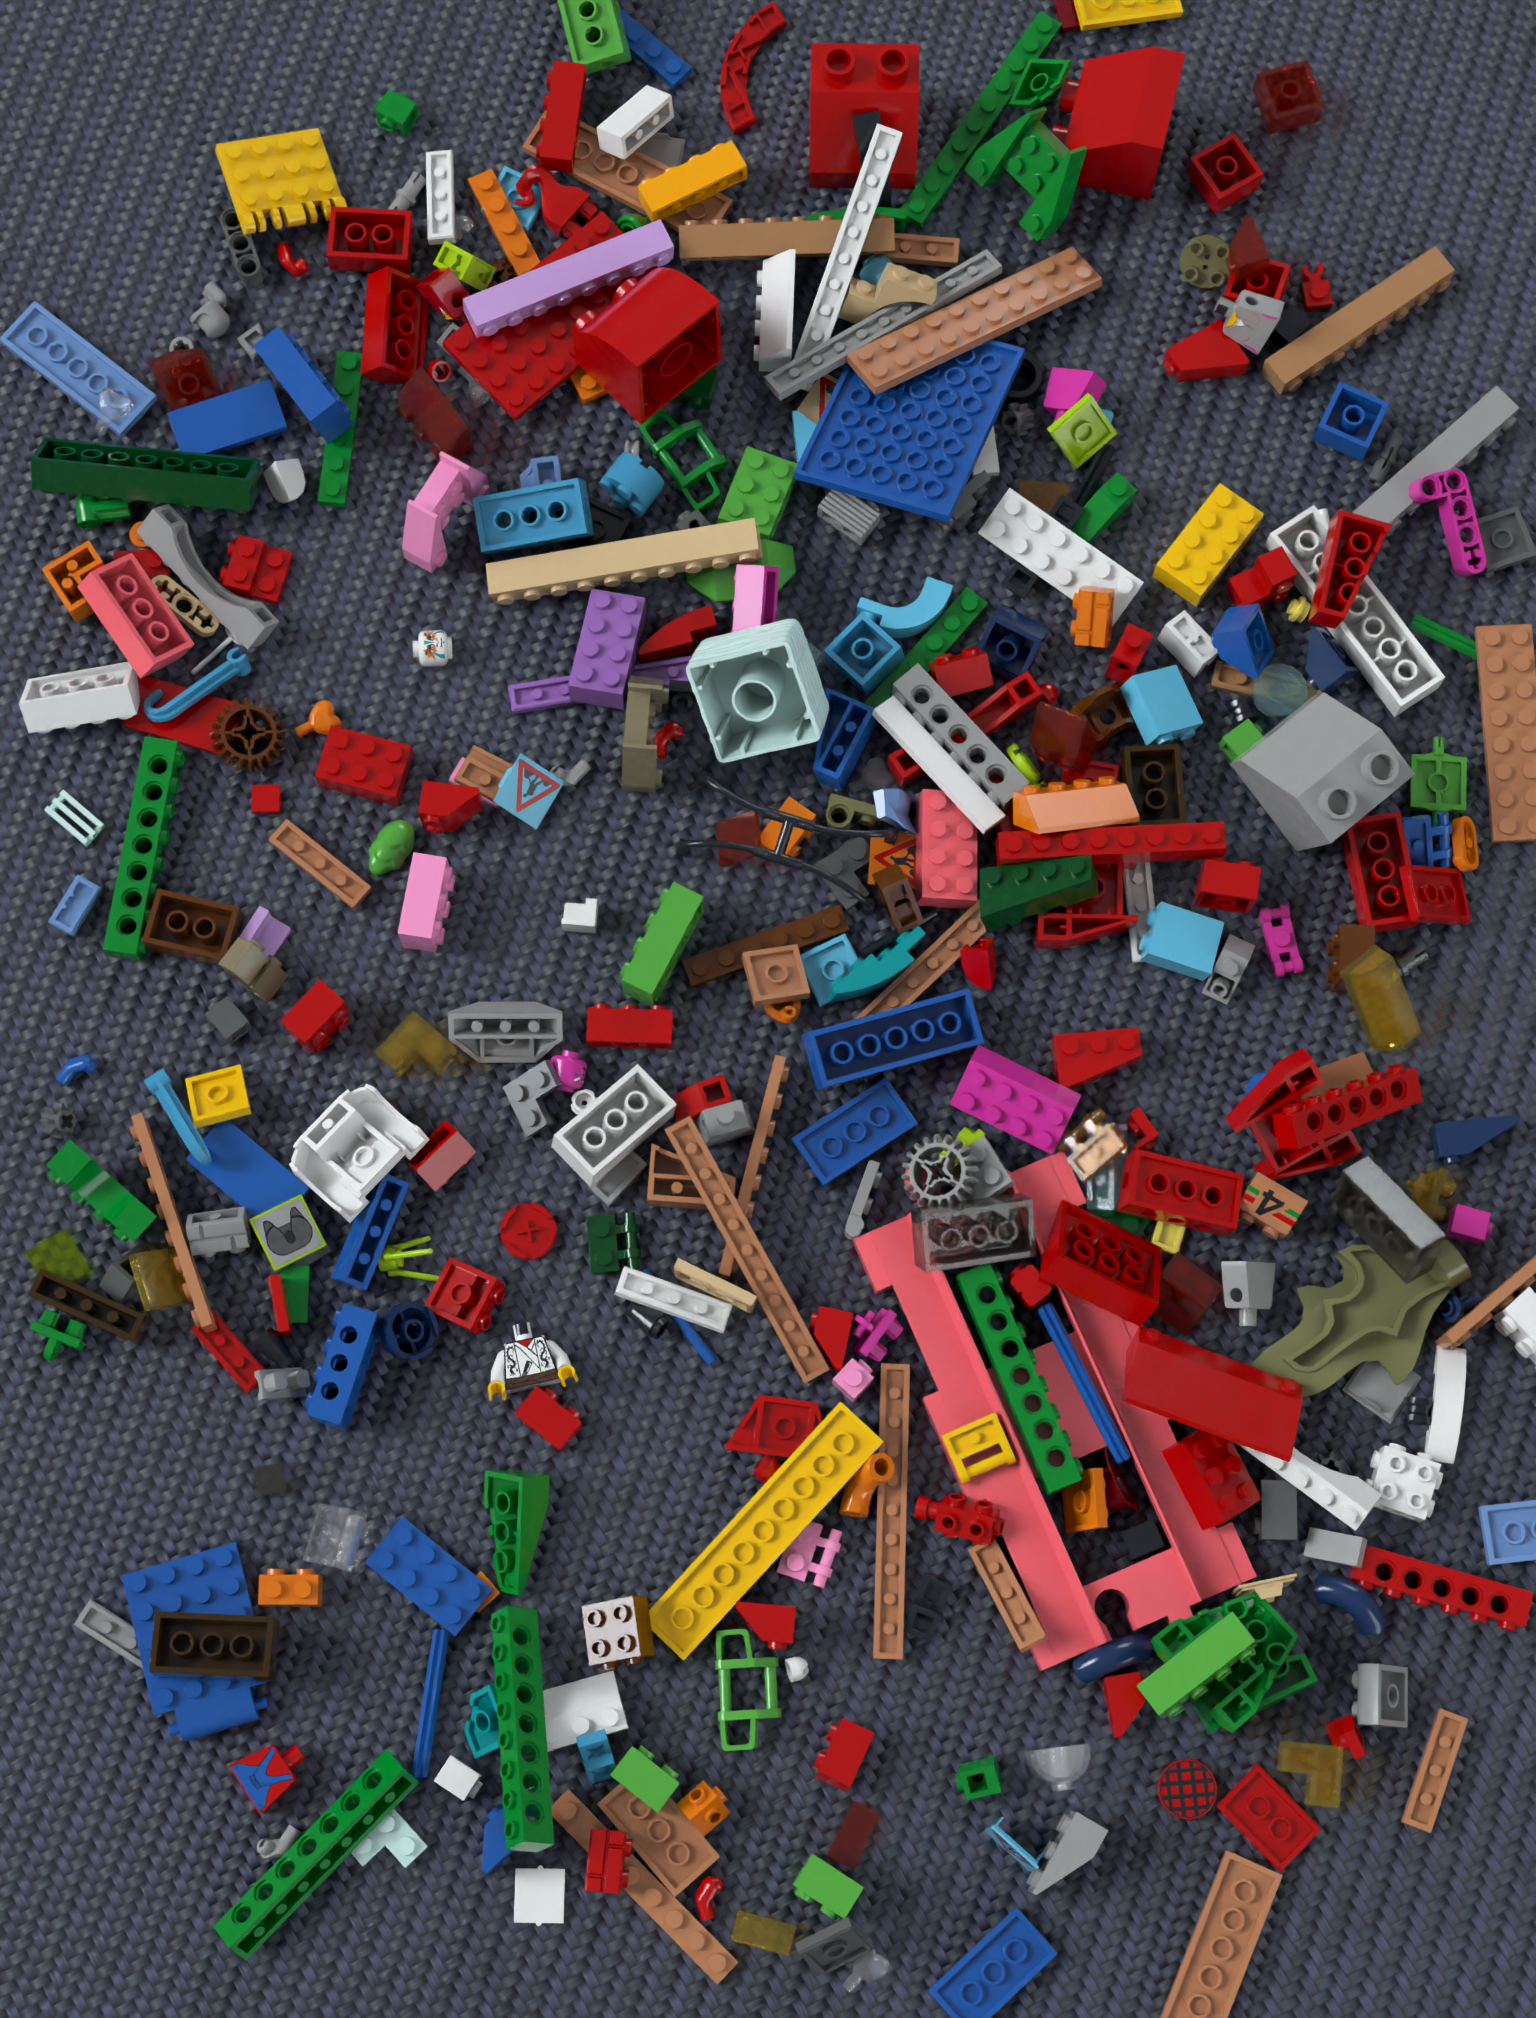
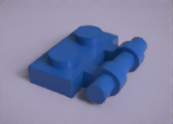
M1438 812V823L1431 825V817L1428 814L1401 818L1411 865L1434 867V860L1440 859V867L1450 868L1451 857L1454 855L1453 847L1450 846L1449 833L1452 832V823L1449 822L1448 812ZM1438 835L1439 847L1433 849L1432 836Z

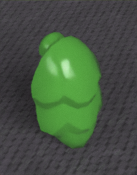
M396 820L379 831L377 839L369 848V870L374 876H381L391 870H398L403 865L406 857L411 853L415 841L413 826L410 822Z

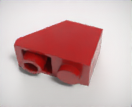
M724 1074L695 1083L671 1097L677 1104L674 1112L677 1122L689 1115L693 1121L697 1120L703 1110L733 1102Z

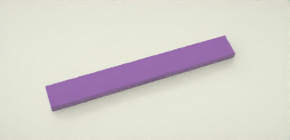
M692 656L637 664L634 667L632 676L664 679V687L669 688L670 680L689 681L686 666ZM570 675L508 685L512 714L579 704L581 702L570 701L568 690Z

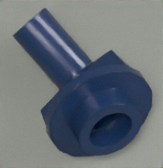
M1447 1294L1437 1307L1438 1314L1443 1321H1459L1465 1315L1464 1311L1478 1305V1301L1473 1294L1462 1300L1457 1295Z

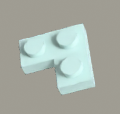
M394 1808L351 1854L362 1866H365L386 1846L406 1868L428 1848V1845Z

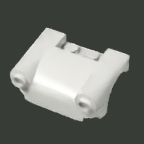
M366 1084L365 1087H360L351 1092L347 1089L299 1137L293 1145L295 1151L289 1165L294 1175L327 1202L346 1221L351 1223L370 1203L365 1196L403 1156L411 1160L430 1139L417 1125L412 1124L401 1115L376 1088Z

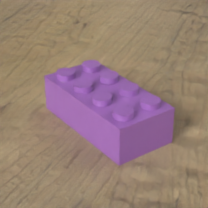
M591 589L568 683L570 701L624 710L628 696V682L633 675L647 616L646 598Z

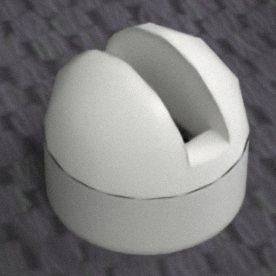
M801 1657L785 1659L787 1675L791 1682H796L806 1677L809 1670L805 1659Z

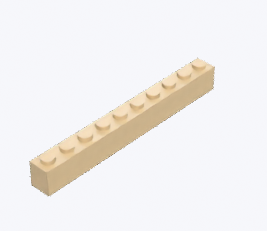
M755 518L486 563L489 596L495 604L509 605L514 600L519 599L537 600L541 596L549 594L562 596L567 594V591H590L594 587L602 585L615 587L620 585L621 582H644L649 577L655 576L668 578L674 576L675 573L685 571L687 573H697L703 568L709 567L722 569L728 567L729 564L738 562L741 564H751L756 559H762L763 554L759 526Z

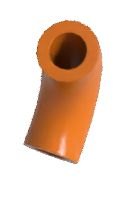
M886 1453L872 1454L846 1483L840 1503V1514L856 1518L868 1517L871 1498L876 1487L881 1482L890 1480L894 1474V1463L889 1455Z

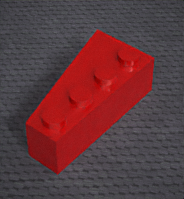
M1339 509L1329 521L1308 622L1335 629L1345 619L1360 589L1359 587L1366 577L1392 524Z

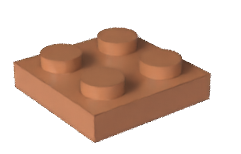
M798 944L743 952L742 961L754 1007L810 997V989Z

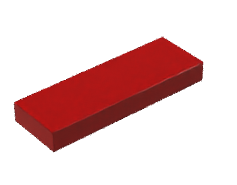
M211 1310L218 1329L206 1333L201 1326L197 1327L194 1325L191 1330L245 1392L249 1394L258 1386L254 1372L266 1369L220 1317Z

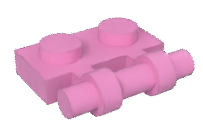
M811 1521L783 1552L777 1573L804 1582L809 1571L816 1574L813 1585L824 1588L827 1578H831L833 1572L831 1566L835 1553H839L842 1545L839 1543L842 1532L831 1528L828 1539L822 1538L820 1534L823 1525ZM816 1546L824 1548L820 1564L811 1562Z

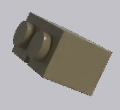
M238 937L218 964L255 996L269 1002L289 975L281 969L283 964L277 958L270 954L267 957L263 953L265 948L254 939L248 942Z

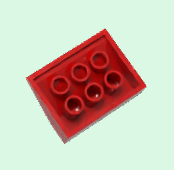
M1062 1199L1042 1256L1040 1278L1096 1305L1100 1309H1105L1121 1317L1125 1321L1142 1326L1159 1305L1162 1248Z

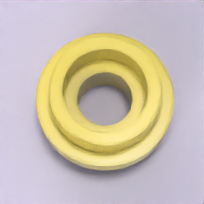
M1300 596L1298 599L1294 598L1287 608L1289 621L1301 623L1305 619L1311 607V604L1306 601L1305 597Z

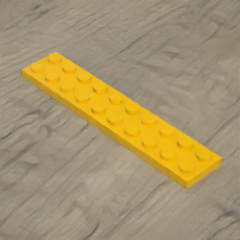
M840 1401L649 1610L651 1630L684 1661L736 1605V1601H739L884 1441Z

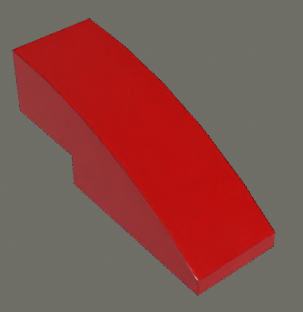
M712 605L684 614L653 634L638 649L640 664L693 651V640L716 635L717 624Z

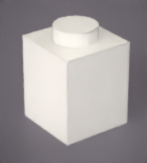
M452 1755L449 1756L434 1782L463 1801H466L468 1797L474 1799L483 1785L479 1781L482 1777L480 1773Z

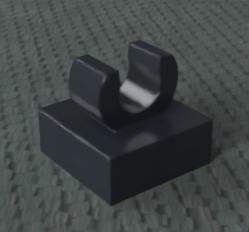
M670 680L669 699L672 700L673 710H677V703L679 701L685 700L688 703V711H691L693 701L697 700L690 682Z

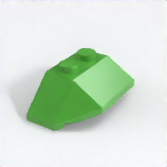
M761 539L763 558L756 559L754 563L743 565L779 567V591L796 574L793 546ZM732 563L722 569L709 567L703 568L697 573L686 572L687 584L716 603L733 602L735 597L734 575L736 573V564L741 563Z

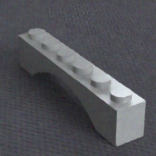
M169 504L152 509L136 531L143 538L145 544L162 558L163 563L180 577L181 582L196 594L199 601L213 612L218 621L229 629L242 646H245L248 650L263 644L280 621L262 602L248 600L233 594L209 574L195 552L187 523Z

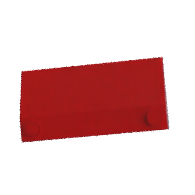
M1139 1325L1126 1351L1123 1402L1287 1462L1291 1460L1303 1402L1301 1384H1298L1293 1379L1279 1377L1162 1334L1157 1329L1146 1328Z

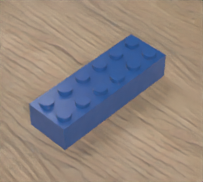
M969 988L801 1035L817 1090L984 1043Z

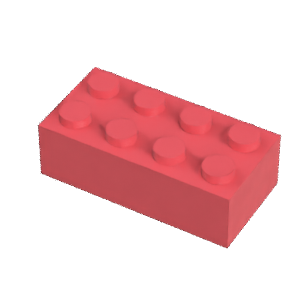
M133 553L91 571L77 586L140 679L181 659L194 645V642Z
M923 789L915 798V831L917 832L915 834V899L917 905L970 909L977 902V827L942 790Z

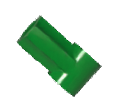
M82 495L75 498L77 524L80 528H97L102 525V522L131 519L130 502L124 501L122 498L98 499L92 495Z

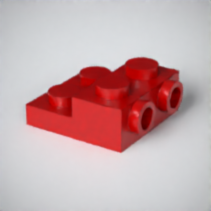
M238 534L237 540L231 541L229 544L228 556L231 557L229 565H224L221 569L220 581L223 582V587L236 595L278 605L294 557L293 552L268 546L263 540Z
M449 1257L424 1306L429 1307L435 1315L479 1336L481 1330L485 1331L490 1326L492 1321L490 1312L495 1304L499 1305L505 1296V1290L503 1289L505 1284L488 1273Z

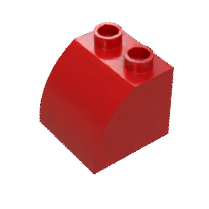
M656 268L640 281L636 278H630L616 290L611 304L599 313L594 309L585 312L575 323L573 339L576 363L642 425L721 361L720 301L698 282L671 268Z

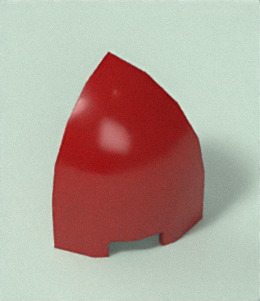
M994 937L979 939L980 944L970 948L969 944H966L960 949L961 963L965 975L973 984L988 990L993 989L996 975Z

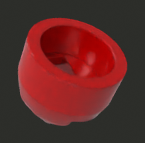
M435 359L428 365L427 371L433 380L445 382L451 375V366L444 360ZM436 367L442 373L441 375H438L435 371Z
M1045 682L1039 686L1043 692L1040 703L1045 707H1049L1057 699L1058 689L1054 684Z

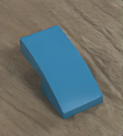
M605 1729L576 1737L590 1784L613 1778L610 1774L616 1768V1763Z

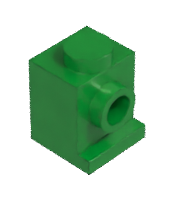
M994 1754L989 1755L988 1758L959 1764V1773L955 1774L958 1790L959 1792H965L966 1800L1002 1793L1001 1779ZM980 1773L983 1774V1776L979 1779H976L972 1776Z

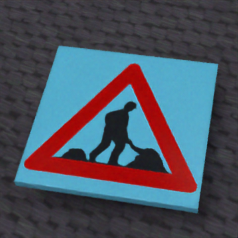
M520 753L514 765L507 769L498 785L500 789L495 795L493 802L537 830L564 781Z
M1001 1817L993 1826L984 1830L1028 1871L1039 1868L1037 1864L1044 1853L1039 1854L1036 1859L1027 1853L998 1826L1004 1817Z

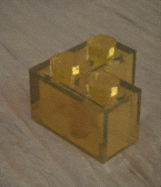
M414 1010L375 1051L378 1060L398 1077L418 1057L440 1075L458 1055L456 1048Z
M1279 1740L1277 1771L1306 1774L1304 1804L1339 1808L1343 1747Z

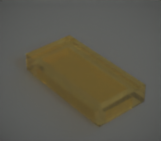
M738 1910L730 1940L789 1956L796 1925Z

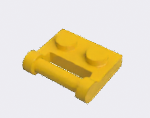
M996 1413L941 1435L963 1485L971 1482L970 1478L1007 1462L1008 1465L1017 1462ZM1000 1444L1003 1452L965 1468L962 1459Z

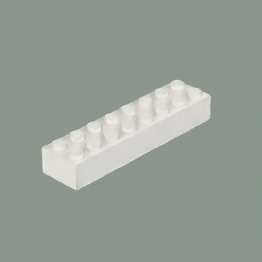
M1314 505L1271 532L1265 544L1269 552L1280 546L1284 548L1297 572L1293 584L1311 606L1329 526ZM1366 575L1345 619L1335 629L1329 627L1327 629L1349 655L1392 715L1396 717L1438 689L1445 676L1369 576Z

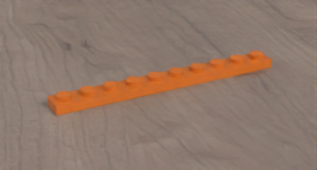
M492 168L468 178V184L480 207L483 209L484 215L510 265L513 266L517 277L529 272L540 263V260ZM582 368L569 377L582 404L607 394Z

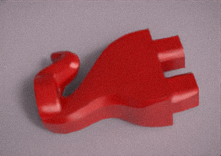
M532 164L516 183L515 188L524 200L518 198L514 203L523 208H531L534 205L536 197L532 186L535 183L540 186L541 210L544 221L558 237L563 234L569 239L582 228V226L574 221L578 215L587 222H590L598 213L599 209L589 200V193L578 187L561 185L545 166Z

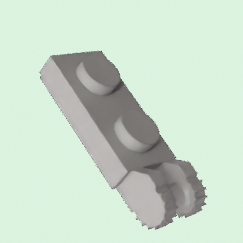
M870 1160L867 1164L845 1225L846 1229H844V1237L849 1239V1241H853L854 1238L860 1236L864 1227L861 1215H868L873 1199L868 1197L871 1187L877 1189L882 1176V1172L878 1171L879 1162Z

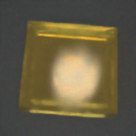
M175 1248L133 1253L128 1256L145 1311L185 1306L193 1303L192 1299L187 1300L182 1284L186 1283L184 1273H178L173 1257L177 1256Z

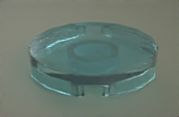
M1272 664L1265 667L1259 678H1255L1252 687L1254 703L1261 712L1270 717L1287 718L1305 703L1308 694L1307 682L1302 673L1286 664Z

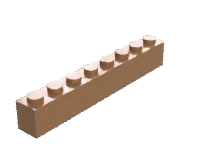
M874 214L860 256L895 254L894 218H889L888 214ZM831 215L819 216V220L808 221V217L798 216L792 217V221L781 222V218L770 217L765 218V222L754 223L752 218L738 219V223L728 224V220L716 219L711 221L712 224L701 225L699 220L685 221V225H679L681 262L768 259L789 249H796L795 258L830 257L843 220H835V216Z
M1434 246L1265 359L1261 372L1280 395L1288 390L1290 392L1295 391L1302 385L1304 379L1309 376L1314 378L1320 374L1324 366L1329 362L1333 364L1338 362L1345 356L1347 350L1352 347L1354 349L1359 348L1366 342L1368 336L1373 333L1375 335L1381 333L1393 319L1396 321L1402 319L1407 315L1411 307L1414 305L1419 307L1435 291L1440 293L1451 284L1450 280L1455 269L1437 247Z

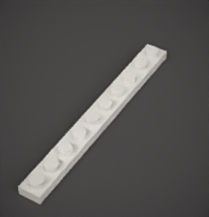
M878 123L876 125L794 359L831 338L903 132ZM815 381L801 388V390L809 392Z

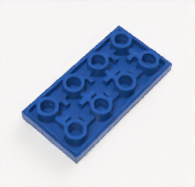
M270 379L167 413L179 449L185 452L217 454L288 430Z
M229 1120L217 1123L203 1139L212 1158L210 1165H201L192 1154L186 1158L191 1165L241 1207L245 1206L246 1211L253 1217L300 1194L304 1198L311 1190Z

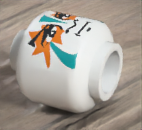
M443 630L421 631L418 635V641H413V657H419V663L424 667L445 666L448 659H452V639L447 637L446 632Z

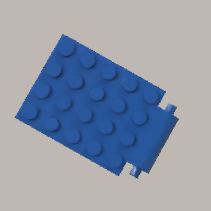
M233 1542L122 1575L153 1714L157 1716L175 1711L177 1722L168 1725L170 1737L181 1734L183 1741L186 1742L259 1720L258 1710L268 1708L269 1703L266 1696L255 1698L253 1687L267 1682L156 1677L149 1672L155 1611L255 1616L238 1544Z

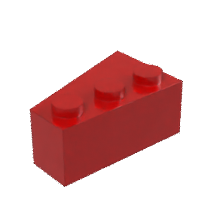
M1139 1027L1054 1035L1051 1041L1056 1083L1071 1090L1085 1086L1096 1079L1138 1063L1142 1056Z

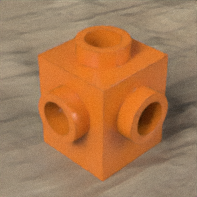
M704 1780L677 1803V1806L703 1837L731 1813L723 1804L727 1800L725 1795L717 1786L711 1789Z

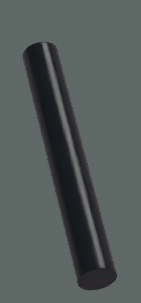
M934 907L921 914L924 923L918 926L922 927L939 917ZM895 929L861 950L867 958L871 953L874 955L896 942V939L901 934H898Z

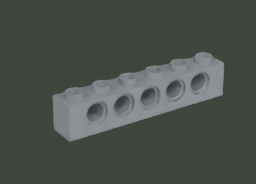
M917 663L893 683L892 694L906 707L912 716L948 752L953 760L963 768L967 775L986 793L996 806L1003 812L1012 806L1013 791L1023 790V786L1030 785V782L933 678ZM917 696H925L929 701L920 704L914 699ZM937 715H942L947 721L939 724L933 718ZM955 735H961L966 741L958 744L951 738ZM980 755L984 758V761L977 764L972 762L970 757ZM999 775L1003 781L995 784L989 780V777Z

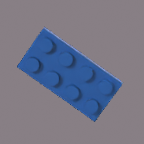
M885 1077L793 1137L792 1142L822 1187H824L918 1126V1123L887 1077Z
M403 1516L365 1562L455 1637L459 1635L477 1612V1609L493 1591L492 1588Z
M1015 1907L928 1991L951 2018H991L1058 1953L1022 1912Z

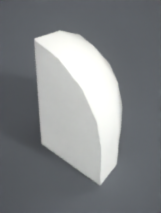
M298 458L275 461L264 472L268 487L278 502L288 503L294 501L304 491L305 478Z

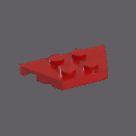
M759 1395L730 1440L726 1443L725 1450L788 1459L823 1421L817 1402Z

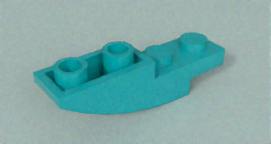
M917 926L912 932L909 930L903 932L896 939L898 944L892 950L887 947L877 958L872 953L865 960L859 957L850 966L851 972L845 978L840 975L829 986L832 990L827 998L834 1002L860 997L898 978L915 960L909 952L922 941L926 933Z

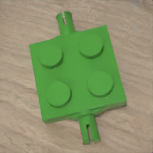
M1439 736L1433 737L1432 753L1426 755L1411 754L1409 757V766L1415 775L1409 779L1408 810L1432 813V825L1438 823V812L1464 813L1466 811L1467 757H1456L1444 753L1445 738H1439Z

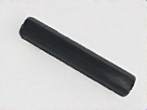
M1106 443L1098 450L1072 501L1081 507H1084L1089 501L1115 451L1112 445Z

